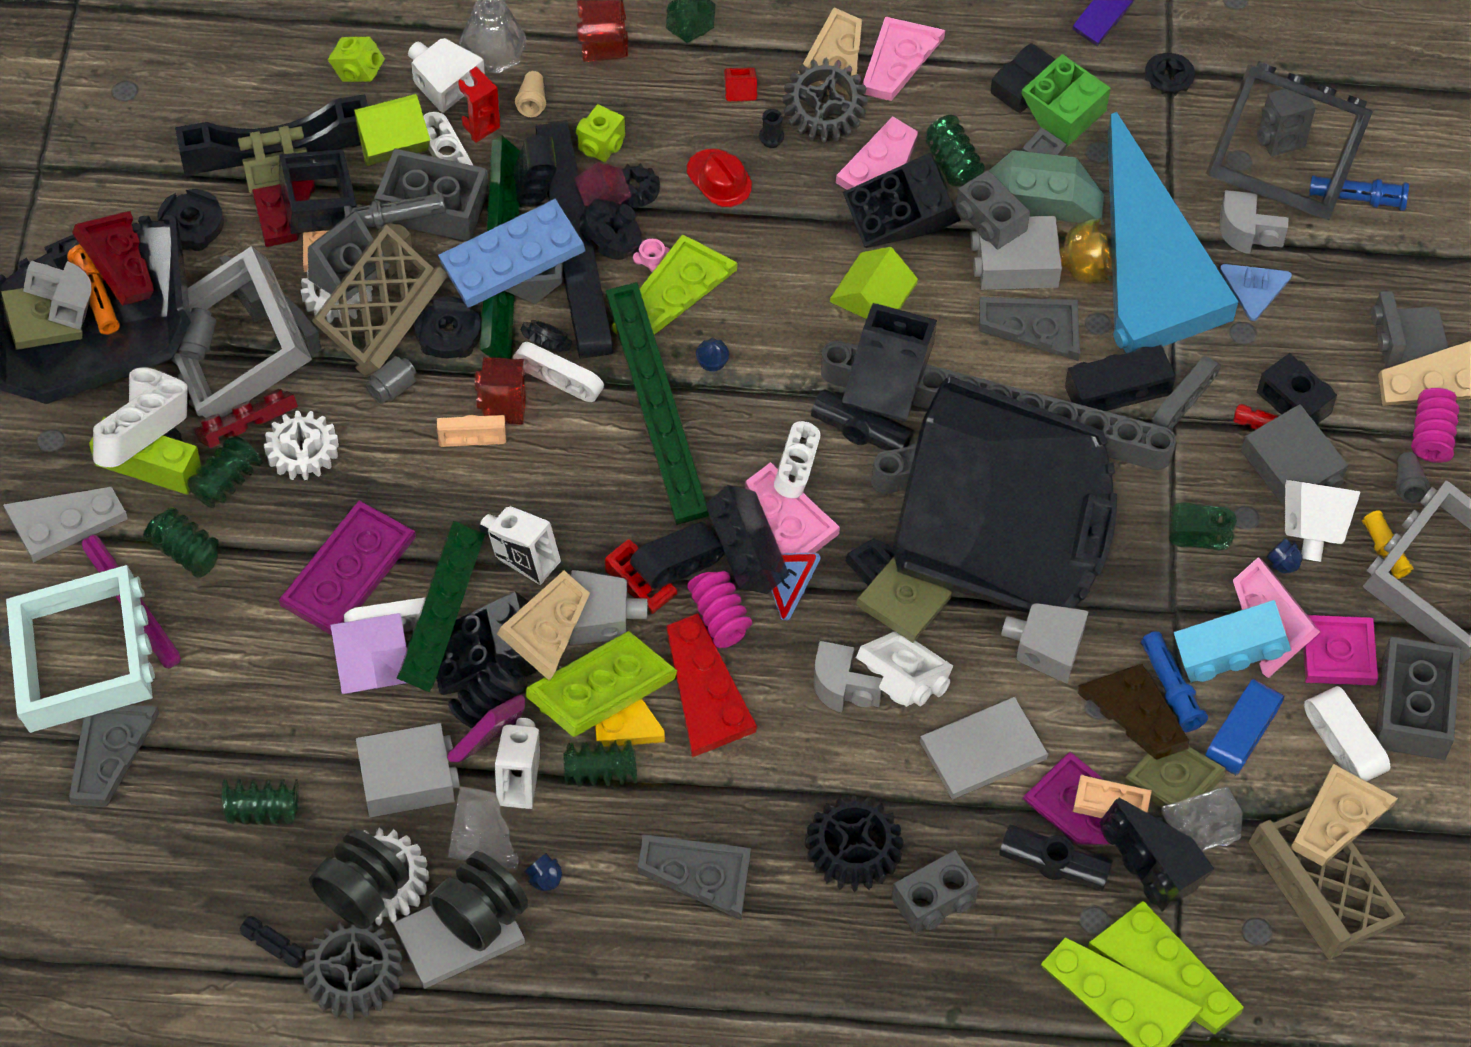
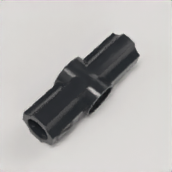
M826 389L820 391L811 409V416L840 429L844 437L857 445L871 443L886 451L909 447L914 433L913 429L885 416L842 405L843 397Z
M1012 824L1007 828L999 855L1039 869L1041 874L1048 879L1059 880L1065 878L1102 892L1113 863L1112 859L1073 846L1071 841L1064 836L1054 835L1046 837ZM1056 854L1064 860L1054 861L1050 859L1049 855Z

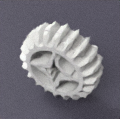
M379 827L376 831V836L373 837L388 847L409 871V880L401 889H398L397 895L391 900L383 899L385 909L375 919L376 924L380 926L383 921L382 917L389 916V920L395 922L397 920L396 913L400 912L405 916L410 914L408 905L419 907L420 897L418 895H425L427 892L425 882L429 880V872L425 869L427 867L426 857L420 856L421 849L418 844L411 845V840L407 835L398 840V833L394 829L388 836H384L383 830Z

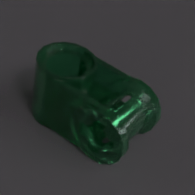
M1188 502L1177 503L1171 509L1169 541L1179 547H1197L1216 551L1225 550L1232 545L1234 539L1233 530L1237 523L1236 515L1226 507L1195 505ZM1219 516H1222V523L1218 522ZM1221 535L1220 541L1218 542L1217 536Z

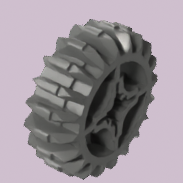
M826 57L823 59V64L818 66L817 61L813 59L810 63L811 69L802 64L799 66L800 74L793 72L790 75L792 83L785 84L784 91L787 94L783 95L782 103L787 106L784 108V115L791 116L789 119L791 127L799 125V135L809 131V139L811 141L815 139L817 134L821 135L823 143L827 142L828 135H832L834 141L837 142L840 138V131L844 135L849 136L851 134L850 126L858 128L860 126L858 118L865 117L866 110L863 107L867 105L868 98L863 95L866 93V86L858 85L861 81L859 74L851 76L852 67L850 65L842 70L840 69V60H837L834 66L829 65V59ZM817 81H825L820 86L810 85ZM836 83L845 89L850 101L844 100L845 96L836 92ZM830 90V92H829V99H830V100H827V101H826V104L823 105L822 110H820V108H821V102H820V101H822V100L824 99V97L827 96V93H828V91ZM799 99L806 101V105L811 106L815 110L814 118L805 112ZM832 114L840 116L833 120H825L827 116Z
M339 921L337 924L338 931L334 933L325 927L323 932L325 940L314 937L312 941L314 949L306 950L305 957L308 962L302 965L303 974L306 975L303 979L304 986L307 989H311L309 991L310 999L313 1002L320 1000L319 1007L323 1012L332 1007V1014L336 1018L343 1010L347 1012V1017L350 1020L354 1018L355 1011H361L362 1015L367 1018L369 1015L368 1008L372 1006L381 1012L383 1008L381 999L392 1002L394 998L392 990L400 988L401 982L398 977L404 973L403 965L400 964L402 961L401 951L395 950L397 947L396 941L393 937L386 939V931L383 928L374 932L373 924L367 929H361L351 924V928L345 929L344 924ZM360 948L373 952L381 960H374V957L364 956L360 953ZM345 950L343 954L335 956L339 952ZM354 959H355V960H356V965H357V967H356V970H357V971L353 972V974H352V981H351V980H350V975H349V972H350V969H349V968L353 967ZM325 979H332L333 982L342 983L345 985L346 991L332 987ZM373 982L368 987L361 989L366 983Z

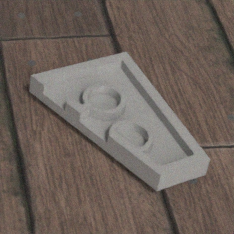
M112 487L3 505L33 563L128 519L126 511Z

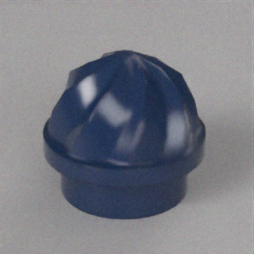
M712 337L707 341L704 340L698 346L696 359L703 369L715 372L722 369L727 363L729 350L722 340H716Z
M1284 538L1266 556L1272 563L1270 566L1283 574L1297 571L1302 562V554L1297 547L1298 545Z
M547 853L542 855L524 871L530 878L528 883L541 891L555 889L561 881L562 871L556 858L552 860Z

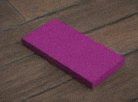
M359 500L280 597V606L332 635L330 625L344 623V615L347 611L361 607L416 538L415 531Z

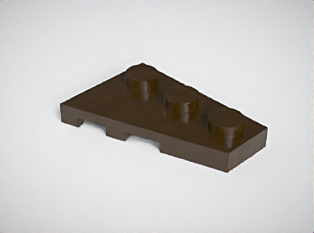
M1143 664L1078 685V694L1086 701L1090 699L1100 708L1102 715L1108 720L1114 719L1126 730V735L1154 759L1158 760L1189 749L1188 737Z

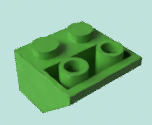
M1061 54L1024 87L1021 94L1040 127L1066 143L1067 148L1106 112L1111 88Z

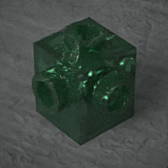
M672 0L667 7L666 29L688 44L714 28L716 4L711 0Z

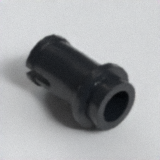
M768 109L762 115L763 128L760 130L759 139L764 146L776 148L784 140V132L782 130L783 116L776 109Z

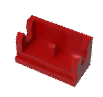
M476 66L469 70V74L474 82L473 87L467 86L461 79L458 81L459 89L467 97L469 120L467 117L462 116V125L471 134V139L475 143L500 128L498 87Z

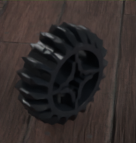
M855 795L851 797L850 803L847 804L839 797L836 800V808L826 803L823 807V813L816 812L813 817L814 823L808 825L807 834L809 836L805 840V847L809 850L807 859L810 863H815V873L825 872L824 881L826 884L834 879L838 880L837 887L839 890L845 886V883L851 884L854 892L858 890L860 883H863L870 890L873 886V879L883 884L886 874L892 875L896 869L895 863L901 861L902 853L900 850L903 848L904 843L902 837H899L901 835L900 824H893L895 819L893 812L883 815L884 806L882 803L873 808L871 807L869 797L864 801V804L857 803L858 800ZM872 830L880 837L883 843L882 851L875 847L876 843L870 839ZM827 836L833 839V844L838 847V855L836 857L829 851L825 843Z

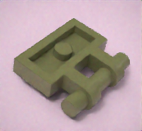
M283 126L278 127L279 131L263 134L257 131L250 133L248 137L238 138L240 151L254 150L255 157L242 159L249 193H253V189L280 184V154L307 152L306 147L293 149L292 141L304 139L301 126L294 128ZM282 143L283 152L264 154L263 146Z

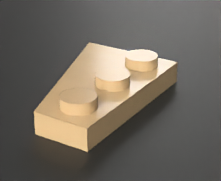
M1333 764L1290 848L1323 866L1393 807L1398 798Z

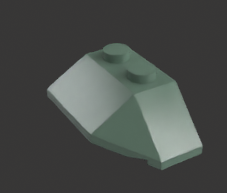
M1012 150L989 170L1030 211L1029 217L1055 216L1056 220L1101 225L1104 194L1076 157Z

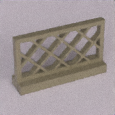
M386 224L381 227L312 319V322L358 363L355 368L364 376L369 375L383 366L445 281L448 274L440 266L433 268ZM384 238L393 244L395 257H382L380 243ZM396 262L398 279L386 280L383 263ZM404 262H412L421 270L416 279H406ZM365 263L376 264L378 280H365L363 271ZM387 285H399L401 294L399 302L389 303ZM358 286L360 304H347L345 292L347 287ZM366 286H379L381 303H368ZM382 308L383 324L381 326H371L369 309ZM361 309L364 327H350L348 310ZM330 310H340L342 328H334L324 319ZM351 333H365L366 347L362 352L353 345Z
M1307 808L1275 823L1268 820L1259 824L1248 843L1328 960L1341 955L1345 948L1402 923L1405 916L1353 842H1350L1343 848L1347 855L1346 862L1332 858L1325 865H1319L1318 875L1304 869L1300 861L1301 857H1306L1291 850L1292 844L1286 842L1280 832L1288 830L1298 833L1302 826L1299 823L1302 822L1303 824L1310 808ZM1326 865L1344 871L1342 883L1324 877ZM1350 874L1362 877L1368 885L1367 891L1349 886ZM1322 886L1340 892L1338 904L1325 899L1321 893ZM1346 894L1365 901L1363 912L1344 906ZM1371 903L1384 907L1390 917L1383 920L1369 915ZM1342 916L1360 921L1359 931L1350 934L1341 922Z

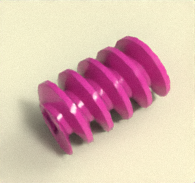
M1429 388L1423 390L1418 396L1411 447L1413 452L1425 461L1443 463L1450 461L1454 456L1453 448L1456 443L1454 437L1457 434V415L1460 411L1459 405L1456 403L1457 396L1455 392L1444 388Z
M725 571L702 573L691 579L687 585L689 592L692 593L691 596L694 603L697 604L699 613L703 615L704 624L708 626L709 634L714 638L713 642L718 648H727L738 643L744 637L746 630L752 625L751 618L744 617L747 610L745 606L739 605L741 597L738 594H734L736 590L735 585L729 582L730 575Z

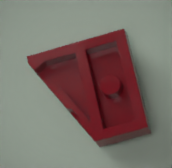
M314 180L291 182L295 201L309 200L311 193L314 194ZM280 184L253 189L265 247L298 241L300 233L291 234Z

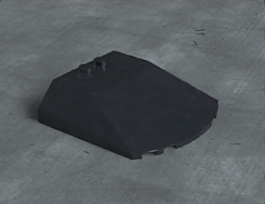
M165 215L162 219L163 221H151L149 216H141L138 219L139 223L132 224L134 233L138 234L140 241L138 246L141 258L145 259L154 291L150 299L122 306L106 281H103L115 316L120 324L119 329L112 334L100 333L89 303L86 317L81 327L82 339L16 350L3 306L1 292L24 288L30 262L26 257L17 263L20 269L8 278H5L2 274L0 275L1 391L49 404L88 389H97L110 381L127 378L130 372L136 368H149L173 359L191 323L178 220L175 215ZM74 235L61 239L44 247L47 254L37 258L34 262L64 270L68 261L67 254L69 250L79 245V242ZM97 298L101 309H103L100 298Z
M948 377L943 380L921 423L892 547L897 572L1028 614L1031 606L1036 603L1074 609L1080 601L1086 598L1096 576L1101 573L1114 535L1117 493L1113 491L1112 475L1115 474L1114 463L1109 462L1105 444L1108 442L1104 431L954 377Z

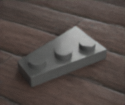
M980 297V332L1079 361L1078 300Z
M127 705L84 717L69 794L71 805L108 806L159 715L158 707Z
M643 834L638 873L741 920L751 848Z

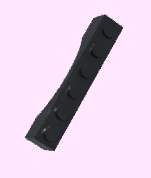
M366 95L334 99L323 108L304 118L274 127L244 129L219 126L209 122L175 127L184 175L243 166L242 159L252 158L255 155L253 149L240 151L238 138L248 137L250 133L260 131V134L279 131L278 127L288 126L289 128L302 127L304 139L292 141L293 149L306 147L307 152H316L361 145L354 110L368 107ZM282 143L263 146L265 155L283 152Z

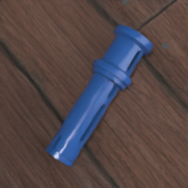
M1312 175L1309 196H1324L1331 178ZM1382 179L1373 180L1372 183L1345 180L1342 189L1355 191L1341 190L1338 199L1369 202V205L1374 208H1378L1379 205L1399 207L1400 211H1405L1409 183L1404 182L1402 185L1383 183Z
M1155 631L1143 637L1144 640H1141V645L1164 687L1167 705L1173 709L1178 723L1184 732H1191L1200 728L1207 722L1208 715L1206 711L1200 709L1195 699L1196 691L1194 687L1186 684L1165 644L1162 634Z

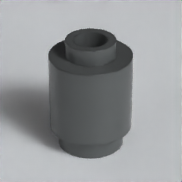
M192 308L190 311L191 323L179 345L178 353L181 356L203 360L205 354L210 352L217 322L215 318L211 317L212 313L202 308Z
M395 356L370 375L366 388L378 403L391 402L416 382L414 376L416 370L408 359H400Z

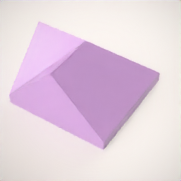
M400 613L330 625L342 694L406 684V682L397 679L407 650Z

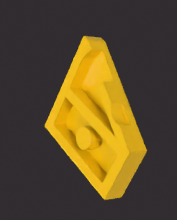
M643 699L638 700L595 725L597 747L665 742L663 728Z

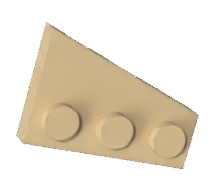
M834 7L803 65L811 69V60H816L818 66L823 64V59L827 57L829 65L834 66L835 62L840 60V69L843 70L850 65L852 67L851 76L856 75L862 19ZM817 81L810 85L820 86L825 81ZM836 83V92L845 96L844 100L850 101L845 89Z
M564 570L504 623L497 635L550 681L590 593Z

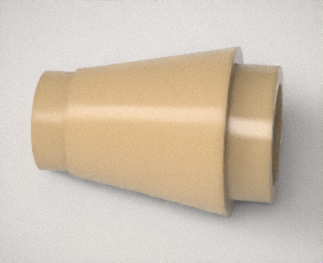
M536 71L528 72L525 75L515 98V105L518 111L526 117H536L546 107L543 76Z

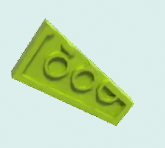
M682 234L640 288L654 335L736 272L738 263ZM613 322L612 331L618 334L615 323Z
M1144 901L1088 944V949L1095 953L1102 954L1107 959L1203 1007V1011L1194 1021L1213 1034L1219 1032L1239 1016L1244 1009L1241 1003Z
M1066 937L1041 963L1042 968L1131 1047H1171L1203 1011V1007Z

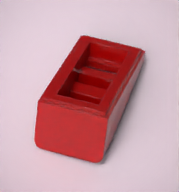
M628 539L605 558V571L610 576L627 580V592L634 598H647V610L654 614L677 595V589L670 583L661 587L658 593L649 598L647 594L654 589L647 583L640 587L639 584L644 579L638 573L632 577L629 575L635 570L630 565V559L639 547Z

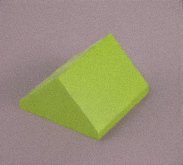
M416 94L354 110L366 166L389 161L394 148L413 153L428 150L430 136Z
M892 247L861 252L831 296L830 302L867 319L872 303L900 310L918 283V278Z

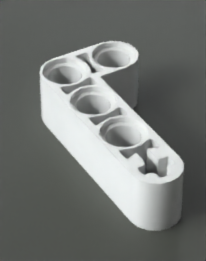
M141 367L132 370L129 374V403L94 426V462L103 467L119 466L187 418V384L180 379L152 368Z

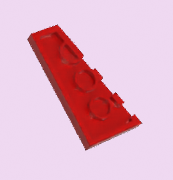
M697 613L667 625V637L673 667L677 670L678 692L682 703L692 758L756 733L757 725L699 614Z

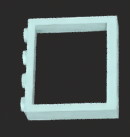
M127 565L6 599L17 715L30 733L153 698L151 682L155 678V673L151 663H148L147 656L152 654V647L148 635L144 632V626L148 625V617L140 601V597H144L145 592L141 587L140 577H134ZM120 595L130 674L40 699L32 619Z

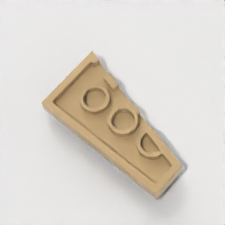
M1471 341L1381 370L1378 377L1382 406L1417 403L1419 394L1429 388H1444L1455 392L1456 400L1471 399Z

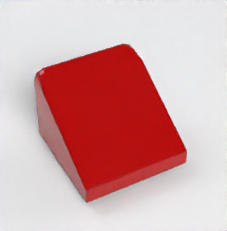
M754 67L724 69L725 96L727 101H755L757 99V77Z

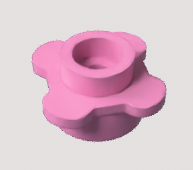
M647 239L641 243L639 252L634 253L633 261L635 264L645 265L653 272L670 249L665 247L658 239Z

